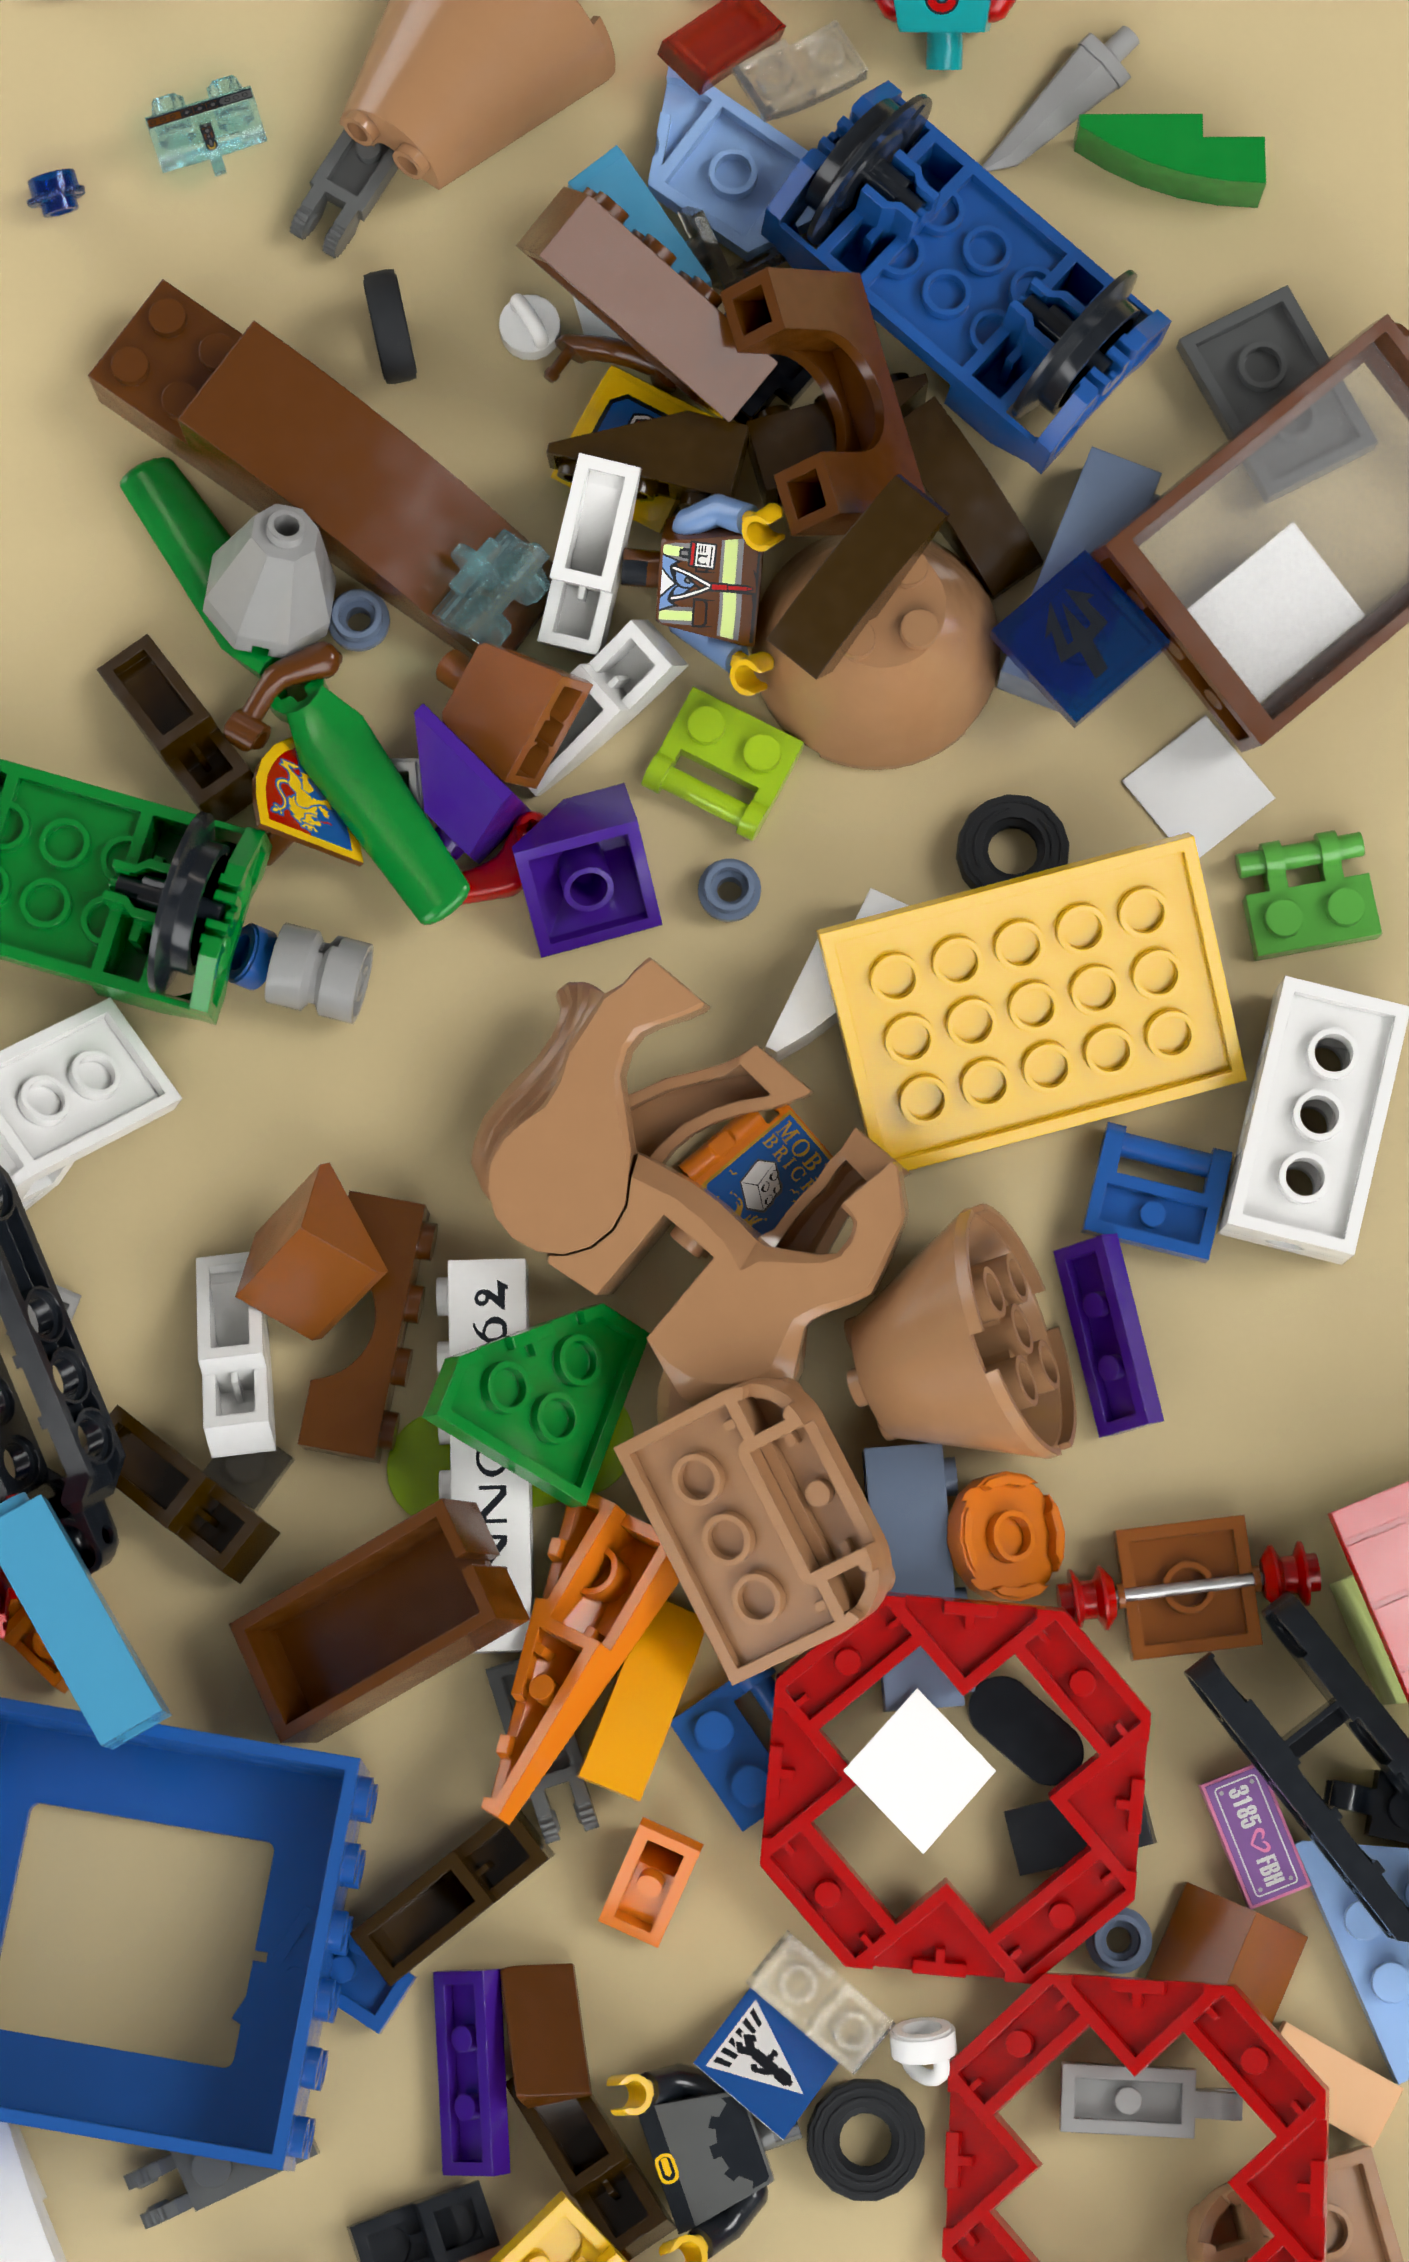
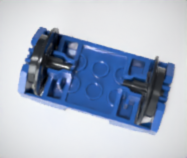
M888 80L863 94L853 104L849 119L843 115L837 122L836 131H832L827 137L823 136L819 140L817 149H810L799 161L767 206L761 235L776 247L794 269L860 273L873 319L950 384L944 404L991 444L1027 462L1042 474L1060 455L1089 417L1123 380L1137 370L1160 346L1172 321L1158 309L1154 312L1151 311L1131 294L1138 277L1133 270L1124 272L1116 279L1111 277L930 123L927 119L932 108L931 98L926 94H920L906 102L901 98L902 91ZM808 206L815 214L809 225L807 238L814 245L821 244L817 249L800 236L796 226V222ZM1041 405L1052 415L1056 416L1040 437H1034L1013 418H1022Z

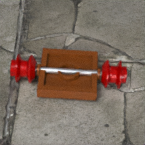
M1245 1515L1115 1530L1113 1531L1120 1583H1115L1114 1586L1112 1577L1099 1565L1096 1566L1092 1580L1079 1581L1072 1569H1068L1067 1583L1056 1584L1058 1607H1064L1081 1628L1085 1620L1098 1619L1104 1630L1109 1631L1117 1617V1604L1118 1610L1124 1609L1131 1661L1263 1645L1256 1593L1262 1592L1264 1598L1271 1604L1288 1591L1293 1595L1297 1594L1304 1606H1310L1311 1592L1321 1591V1572L1316 1553H1306L1301 1541H1296L1292 1555L1281 1557L1272 1545H1267L1259 1559V1567H1252Z

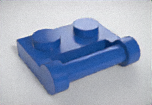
M1107 1122L1081 1233L1093 1236L1117 1233L1121 1243L1206 1263L1210 1257L1231 1166L1232 1152L1213 1148L1211 1153L1126 1133L1127 1126ZM1120 1157L1204 1177L1203 1191L1200 1193L1118 1173Z
M774 1667L734 1686L731 1685L730 1681L726 1682L678 1715L671 1723V1727L742 1832L764 1817L769 1753L734 1701L751 1691L772 1723L775 1680L772 1675L776 1673Z

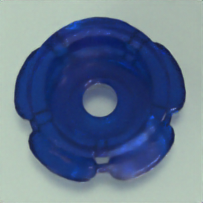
M74 169L47 172L27 181L32 198L28 199L26 203L30 208L40 207L44 218L65 215L79 209L77 199L85 194V186L79 185Z

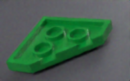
M604 1303L583 1307L453 1355L444 1360L422 1418L570 1508L586 1506L650 1333Z

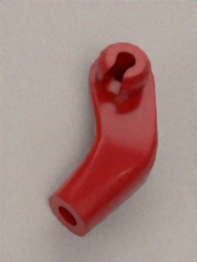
M528 811L520 815L503 848L496 857L480 866L462 871V874L469 883L470 891L461 905L511 897L523 889L512 846L543 819L545 815L537 811Z

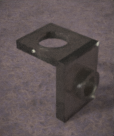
M687 206L677 211L689 237L685 242L711 278L712 287L723 291L766 267H776L787 261L783 254L774 246L749 261L741 260L729 267L703 210Z

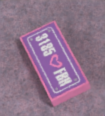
M1252 1764L1198 1785L1247 1908L1255 1909L1312 1886L1276 1796Z

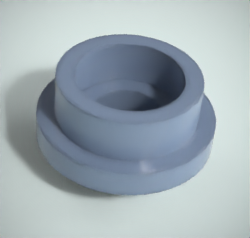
M352 589L340 594L333 601L329 631L333 639L340 646L350 651L360 652L370 650L384 640L390 627V615L385 602L377 594L365 589ZM358 613L366 614L371 618L369 626L361 631L352 630L348 626L349 619Z
M737 859L716 861L708 866L700 877L698 884L699 901L703 909L711 917L719 921H740L748 917L756 909L760 901L761 884L759 877L754 869L743 861ZM733 882L741 888L742 893L737 900L728 902L719 897L717 893L718 888L723 883Z
M1124 1908L1085 1942L1087 1951L1096 1965L1111 1973L1124 1974L1138 1969L1147 1960L1152 1948V1934L1148 1923L1139 1913L1130 1908ZM1115 1927H1123L1130 1936L1129 1946L1122 1952H1112L1106 1943L1107 1934Z

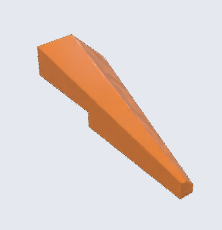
M591 1492L586 1506L570 1508L566 1505L558 1538L551 1537L547 1555L552 1563L543 1597L535 1598L511 1695L516 1700L507 1735L500 1734L496 1753L500 1757V1763L491 1797L483 1798L481 1808L507 1825H510L680 1582L652 1525L625 1513L616 1503Z

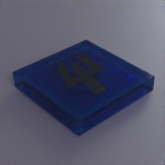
M1086 550L1080 553L990 632V638L1073 728H1076L1157 658L1170 644V640Z

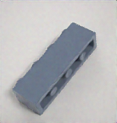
M1093 446L1091 447L1001 669L997 684L998 689L1064 715L1067 714L1073 696L1085 701L1094 675L1080 651L1061 663L1052 631L1045 639L1049 604L1051 602L1067 644L1073 641V637L1062 603L1085 629L1091 623L1065 589L1094 594L1087 601L1108 623L1093 639V642L1095 644L1097 640L1108 644L1121 609L1110 605L1116 591L1088 554L1160 496L1155 494L1162 473Z
M934 1443L864 1448L862 1464L865 1498L888 1542L892 1566L896 1576L895 1584L889 1592L968 1599L966 1587L955 1588L953 1563L947 1545V1496L958 1495L955 1457L943 1458L942 1445ZM921 1646L880 1679L883 1712H896L917 1688L936 1708L965 1706L964 1696H962Z

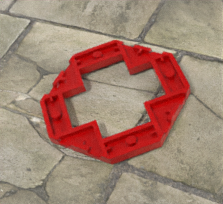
M888 1592L880 1606L866 1619L842 1634L804 1651L776 1675L760 1866L845 1967L873 1969V1966L908 1969L916 1974L959 1978L973 1975L1004 1978V1982L1033 1984L1135 1900L1139 1834H1141L1146 1781L1144 1777L1147 1744L1150 1736L1151 1711L1064 1607ZM920 1646L962 1696H965L1015 1654L1096 1750L1092 1757L1048 1792L1049 1799L1085 1840L1088 1846L989 1927L947 1877L895 1919L814 1822L816 1818L856 1786L852 1779L843 1771L850 1762L821 1728Z
M1047 1972L1037 1979L950 2061L947 2091L950 2092L949 2131L946 2132L944 2188H947L946 2226L943 2227L942 2258L946 2262H1040L998 2213L996 2208L1036 2172L1043 2163L999 2112L1089 2027L1096 2032L1134 2077L1143 2072L1185 2033L1276 2136L1275 2139L1227 2182L1274 2235L1247 2262H1326L1329 2087L1236 1984Z

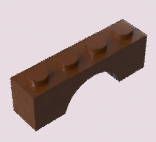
M349 1190L348 1197L388 1272L371 1288L375 1301L376 1318L372 1336L365 1350L351 1365L342 1371L327 1377L310 1380L298 1445L305 1450L380 1464L382 1450L393 1451L397 1439L400 1413L390 1410L395 1386L406 1387L408 1382L413 1349L403 1348L408 1323L419 1324L425 1286L416 1285L420 1261L431 1262L438 1224L428 1222L430 1213L425 1204Z

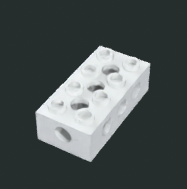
M1289 976L1283 978L1273 994L1217 1234L1343 1265L1355 1255L1409 1019V1006ZM1326 1048L1333 1051L1340 1060L1341 1071L1332 1072L1322 1068L1315 1058V1049ZM1310 1108L1321 1113L1326 1120L1327 1132L1318 1134L1309 1131L1301 1121V1109ZM1296 1169L1307 1174L1313 1185L1312 1195L1302 1196L1293 1192L1287 1184L1286 1171Z

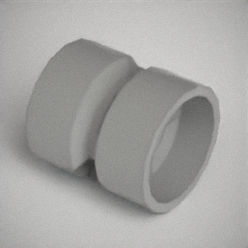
M286 922L278 934L270 959L265 986L266 1002L301 1011L309 1003L315 1004L319 1016L353 1024L360 1013L368 987L373 962V944L339 935L331 943H326L319 930Z

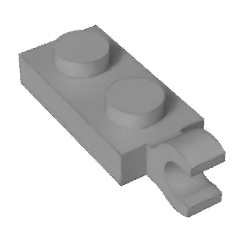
M1061 2061L1060 2132L1194 2139L1195 2118L1242 2121L1243 2098L1233 2088H1196L1195 2068L1149 2065L1143 2072L1134 2077L1124 2064Z

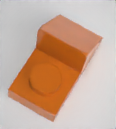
M643 1817L598 1921L658 1948L704 1844Z

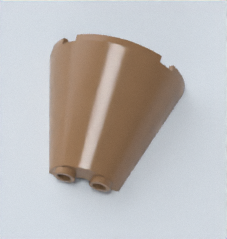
M389 0L345 105L339 124L344 127L347 134L354 141L363 146L375 147L377 143H381L394 150L392 157L396 166L405 175L416 180L423 179L440 190L607 82L615 73L616 62L613 45L601 17L593 16L590 20L577 0Z

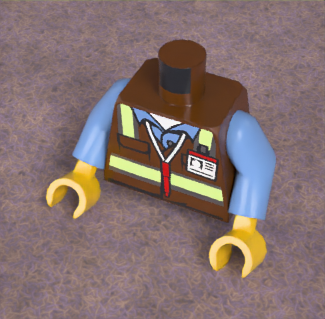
M713 494L680 510L676 517L665 520L660 551L625 548L621 585L658 589L656 621L661 625L668 626L670 632L730 673L729 677L734 689L741 695L750 696L768 688L765 682L760 681L756 677L754 671L764 673L774 667V659L769 653L762 651L748 656L747 647H754L764 551L785 539L783 533L774 532L768 524L781 518L783 510L776 503H769L759 510L753 504L722 494Z

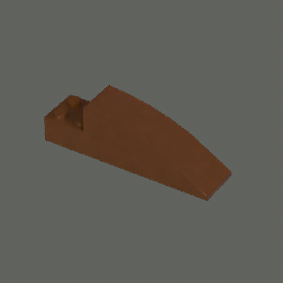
M162 279L88 374L99 402L260 513L274 504L303 509L319 528L329 560L333 565L454 649L460 650L470 658H472L476 648L483 642L516 651L544 614L552 581L550 573L553 562L461 480L344 386L253 320L242 334ZM504 531L510 538V541L440 622L434 615V612ZM457 546L473 564L466 573L452 559L451 553Z

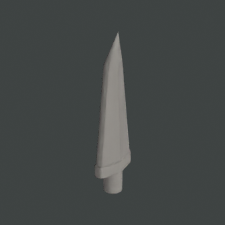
M1122 26L1105 44L1092 33L1087 34L982 167L989 172L1018 166L1079 118V114H1085L1116 89H1120L1131 78L1130 74L1121 64V61L1139 44L1136 34L1127 26Z

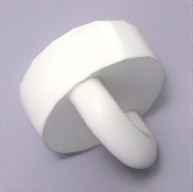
M516 293L511 297L510 302L504 307L500 315L499 331L504 347L513 356L522 360H537L546 357L556 348L555 339L560 336L561 324L556 308L547 299L538 295H521Z
M935 2017L913 2018L896 2024L889 2032L893 2060L902 2063L906 2073L922 2085L939 2086L946 2081L950 2073L949 2059L955 2056L957 2052L956 2032L953 2024L945 2019ZM933 2064V2069H927L922 2065Z

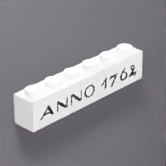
M525 1258L448 1260V1277H437L436 1279L437 1315L448 1316L449 1341H438L437 1343L438 1375L445 1358L530 1327L529 1269ZM438 1428L439 1445L450 1444L451 1470L439 1471V1499L445 1498L477 1503L500 1553L490 1563L492 1566L507 1568L529 1618H531L534 1606L532 1484ZM530 1620L472 1654L522 1652Z

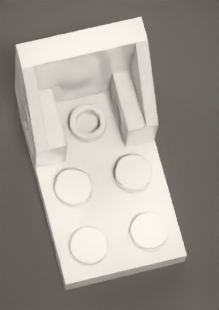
M111 997L0 1051V1165L11 1177L25 1211L55 1188L76 1160L173 1111L182 1100L178 1091Z

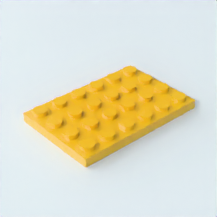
M1189 832L816 930L866 1136L908 1171L1247 1081L1194 836Z

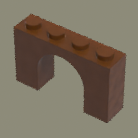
M766 267L720 292L737 353L777 354L793 359L803 366L818 383L833 414L837 435L836 452L822 451L774 475L791 536L845 535L897 474H901L925 493L860 273Z

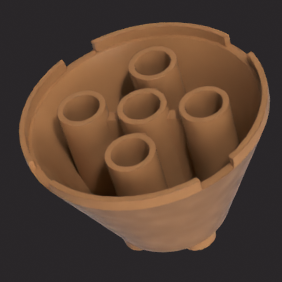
M844 535L823 537L798 552L781 568L769 584L759 604L757 631L752 654L763 651L769 653L774 659L773 669L764 673L754 671L756 677L768 685L766 690L760 692L762 699L771 715L787 734H792L795 738L803 741L804 745L820 753L821 758L830 762L863 770H887L902 768L928 760L956 743L965 734L966 730L979 716L992 694L1000 662V634L991 600L973 571L949 549L931 540L879 615L868 621L833 672L816 680L767 641L766 638Z
M982 1203L964 1209L857 1316L844 1321L845 1336L852 1350L855 1368L847 1371V1384L853 1400L859 1407L870 1406L876 1417L878 1427L887 1441L904 1439L1051 1459L1062 1455L1061 1450L1072 1447L1076 1434V1398L1068 1354L1060 1326L1047 1330L1035 1294L1046 1290L1038 1270L1013 1227L995 1208Z

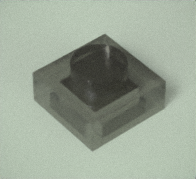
M276 1446V1451L212 1458L203 1472L253 1510L258 1511L295 1459Z

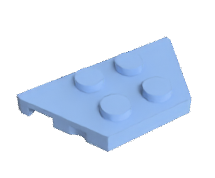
M673 59L668 66L666 76L667 84L662 112H660L656 133L657 141L651 162L648 189L657 201L748 262L776 248L761 235L765 210L808 150ZM809 206L796 222L800 235L808 232L809 225L815 214Z
M1299 1840L1294 1842L1312 1885L1310 1886L1312 1894L1394 2083L1398 2085L1409 2080V1942L1397 1941L1396 1939L1388 1938L1313 1841ZM1358 1844L1371 1859L1378 1860L1385 1869V1872L1382 1874L1403 1903L1409 1907V1848Z

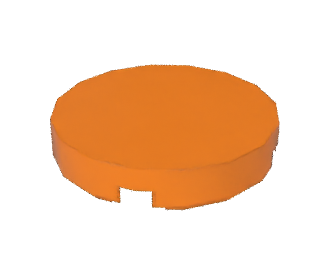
M1003 1471L973 1479L957 1495L948 1516L947 1545L953 1567L969 1589L988 1601L1013 1603L1040 1595L1049 1586L1045 1584L1050 1580L1052 1572L1059 1571L1064 1559L1065 1530L1059 1508L1050 1494L1043 1495L1040 1489L1033 1485L1038 1482L1026 1474Z

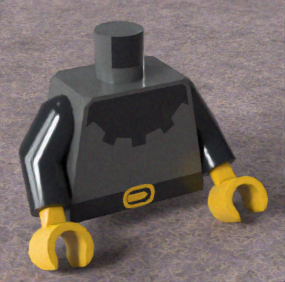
M680 2063L647 2071L640 2075H612L607 2079V2086L625 2085L629 2092V2098L624 2107L611 2109V2113L614 2116L638 2115L678 2234L689 2231L686 2235L663 2242L659 2247V2255L663 2256L676 2249H680L684 2254L685 2262H707L708 2259L740 2238L768 2200L767 2185L775 2181L766 2151L802 2139L798 2122H796L785 2139L782 2140L698 2067Z

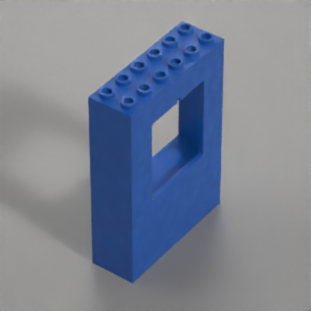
M0 1697V1957L29 1819L33 1807L38 1804L262 1841L272 1844L274 1848L255 1951L268 1953L266 1962L253 1960L232 2064L222 2068L0 2029V2122L283 2171H295L297 2158L309 2159L316 2119L305 2116L310 2090H322L329 2055L328 2050L318 2047L323 2022H335L341 1993V1983H337L336 1979H331L333 1959L335 1955L347 1956L354 1916H349V1912L344 1911L348 1888L359 1890L361 1885L366 1850L361 1849V1844H357L360 1823H372L378 1796V1784H374V1777H369L370 1772L361 1758L161 1724L151 1727L112 1750L99 1744L82 1711ZM306 1904L318 1912L315 1927L310 1923L307 1925L279 1968L269 1959ZM292 1966L303 1967L307 1971L304 1986L285 1971Z

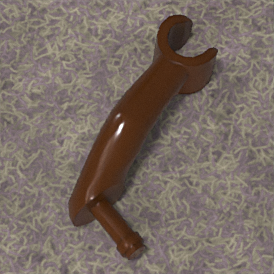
M578 334L559 336L555 339V344L562 352L552 365L544 371V378L554 383L559 379L561 372L571 359L580 364L588 361L612 363L649 375L652 385L670 394L676 390V386L624 340L607 336Z
M321 641L313 643L269 665L263 671L244 706L237 709L224 725L225 738L244 752L263 748L270 737L271 727L262 720L274 699L291 685L315 679H327L334 676L342 663V654L331 643Z

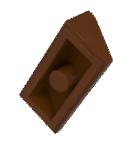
M573 1963L518 1965L501 1968L500 1974L514 2084L518 2100L527 2108H533L592 2096L575 1965Z

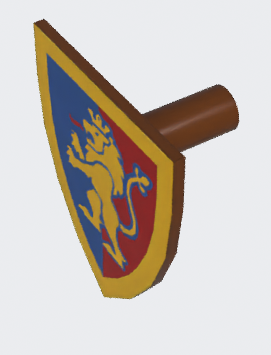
M293 737L274 744L258 762L252 780L257 828L268 831L267 836L273 846L267 866H271L293 842L361 867L364 861L360 843L300 765Z

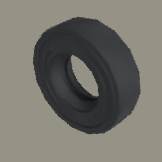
M394 269L370 272L363 275V284L384 380H386V384L411 381L417 378V368L397 274H395Z
M1007 794L985 801L968 815L958 835L956 860L962 879L970 889H975L1068 864L1070 844L1062 821L1049 806L1030 796ZM1009 828L1019 829L1027 833L1034 840L1037 848V858L1033 866L1019 874H1007L997 869L991 862L988 854L989 843L992 837L1000 831Z
M853 2079L833 2087L816 2104L807 2124V2152L815 2173L831 2191L853 2201H879L899 2193L915 2177L925 2153V2129L916 2106L900 2089L879 2079ZM861 2113L873 2114L882 2118L891 2132V2147L888 2154L879 2163L871 2166H859L849 2161L840 2147V2133L844 2124L851 2117Z

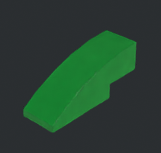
M1079 114L1074 136V152L1102 169L1141 187L1179 199L1217 206L1258 208L1266 186L1265 137H1203V114Z

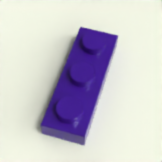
M1118 1234L1099 1235L1054 1250L1055 1262L1099 1438L1115 1436L1163 1422L1164 1417Z
M462 1969L433 1972L443 2175L499 2176L509 2174L511 2171L500 1969Z

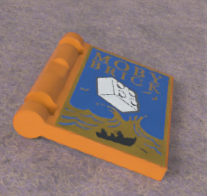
M789 1105L773 1109L779 1115L769 1124H767L759 1112H752L733 1118L678 1165L685 1176L702 1185L725 1202L762 1235L775 1229L785 1213L817 1180L826 1164L833 1158L831 1153Z

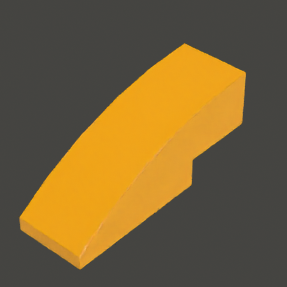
M667 1601L664 1603L620 1666L576 1777L633 1801H641L705 1634L696 1613Z

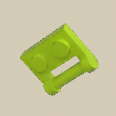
M692 687L659 751L651 760L641 785L657 794L663 789L737 826V834L754 841L804 749V742ZM682 755L756 794L748 805L675 768V765Z

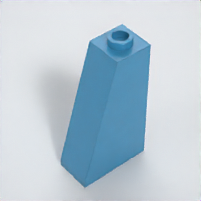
M22 1492L0 1503V1566L99 1744L114 1750L172 1716L49 1501L41 1494L30 1500L26 1492Z

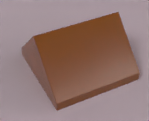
M330 1162L320 1164L255 1233L235 1295L236 1298L312 1341L322 1339L388 1272Z
M1185 1882L1145 1978L1236 1984L1272 2024L1308 1937L1254 1910L1189 1882Z

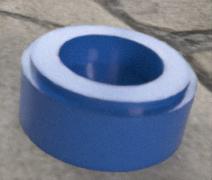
M253 923L242 927L231 962L228 979L230 983L248 990H256L263 985L267 978L270 959L277 940L275 932Z

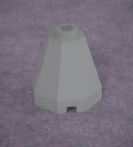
M274 504L254 515L213 554L203 612L233 649L252 652L253 646L269 649L268 656L284 658L327 635L336 577L319 528L303 509Z

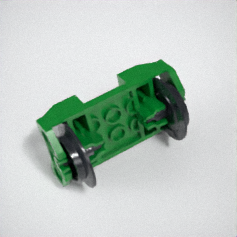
M0 759V959L91 985L96 993L102 997H111L113 1000L158 1013L200 1020L216 1025L226 995L232 958L249 904L263 878L273 846L265 831L248 826L243 828L214 820L213 815L208 812L201 811L198 814H193ZM178 972L190 976L195 975L191 993L179 996L165 994Z

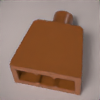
M487 642L481 643L476 648L472 658L458 649L449 651L443 656L436 669L437 680L453 690L442 711L443 723L498 778L507 783L537 789L593 687L592 683L583 678L517 651Z

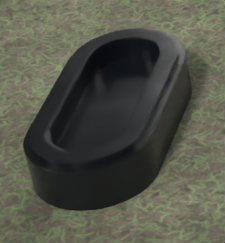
M1007 1676L991 1677L975 1687V1692L971 1693L967 1712L972 1727L1032 1781L1041 1785L1056 1786L1082 1765L1084 1748L1078 1733L1021 1682Z

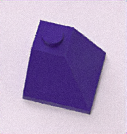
M423 703L414 712L425 813L438 825L435 831L456 861L466 853L475 862L480 864L510 834L520 815L531 810Z
M625 783L563 799L512 846L541 958L663 925L638 820Z

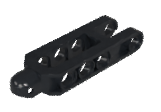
M0 1165V1316L17 1354L12 1357L17 1369H23L41 1412V1416L37 1419L42 1430L48 1429L66 1475L61 1476L47 1467L0 1353V1503L6 1500L5 1496L26 1492L30 1500L40 1494L49 1501L90 1574H93L112 1561L119 1544L117 1528L105 1498L114 1494L126 1454L16 1187L8 1172ZM28 1304L36 1315L38 1333L30 1322ZM53 1365L57 1368L59 1374L61 1375V1379L63 1382V1393L59 1390L58 1386L56 1385L53 1375ZM78 1426L81 1427L86 1436L88 1454L80 1443ZM5 1450L8 1451L13 1459L15 1478L9 1474L5 1467Z
M1286 1591L1263 1609L1261 1614L1276 1637L1327 1700L1325 1704L1281 1737L1252 1699L1244 1698L1217 1665L1212 1652H1208L1185 1670L1184 1675L1202 1701L1388 1938L1396 1939L1397 1941L1409 1942V1907L1403 1903L1382 1874L1385 1872V1869L1378 1860L1371 1859L1358 1846L1341 1823L1342 1814L1335 1806H1330L1321 1798L1298 1767L1301 1764L1299 1761L1301 1756L1345 1723L1409 1804V1738L1308 1610L1292 1593Z

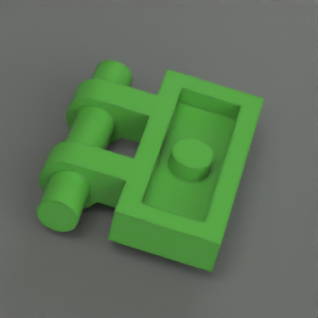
M1335 830L1314 834V840L1284 846L1281 845L1279 840L1259 844L1257 851L1235 855L1239 878L1262 875L1266 891L1245 895L1242 900L1255 961L1374 940L1382 935L1369 873L1344 877L1342 860L1365 855L1364 841L1360 832L1337 836ZM1313 865L1318 866L1321 882L1294 887L1288 886L1286 870Z

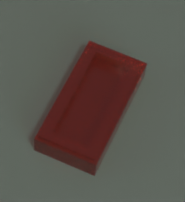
M722 0L664 39L657 55L696 93L702 95L780 41L786 25L759 0Z

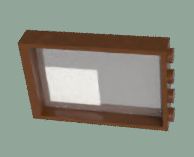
M1388 314L1362 330L1088 554L1241 752L1262 746L1409 623V330L1400 323H1394Z

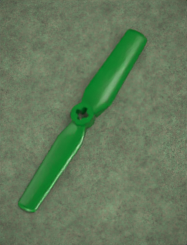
M161 457L138 464L122 477L119 482L120 488L220 648L260 678L263 671L269 665L282 658L268 656L269 649L253 646L252 652L233 649L203 612L212 556L231 538L230 534L173 460ZM315 679L310 682L299 683L300 685L306 684L304 689L307 697L300 702H297L292 696L286 697L288 693L285 688L274 699L270 709L277 718L289 724L302 768L421 924L431 925L452 914L467 898L470 891L469 883L363 715L329 691L325 679Z

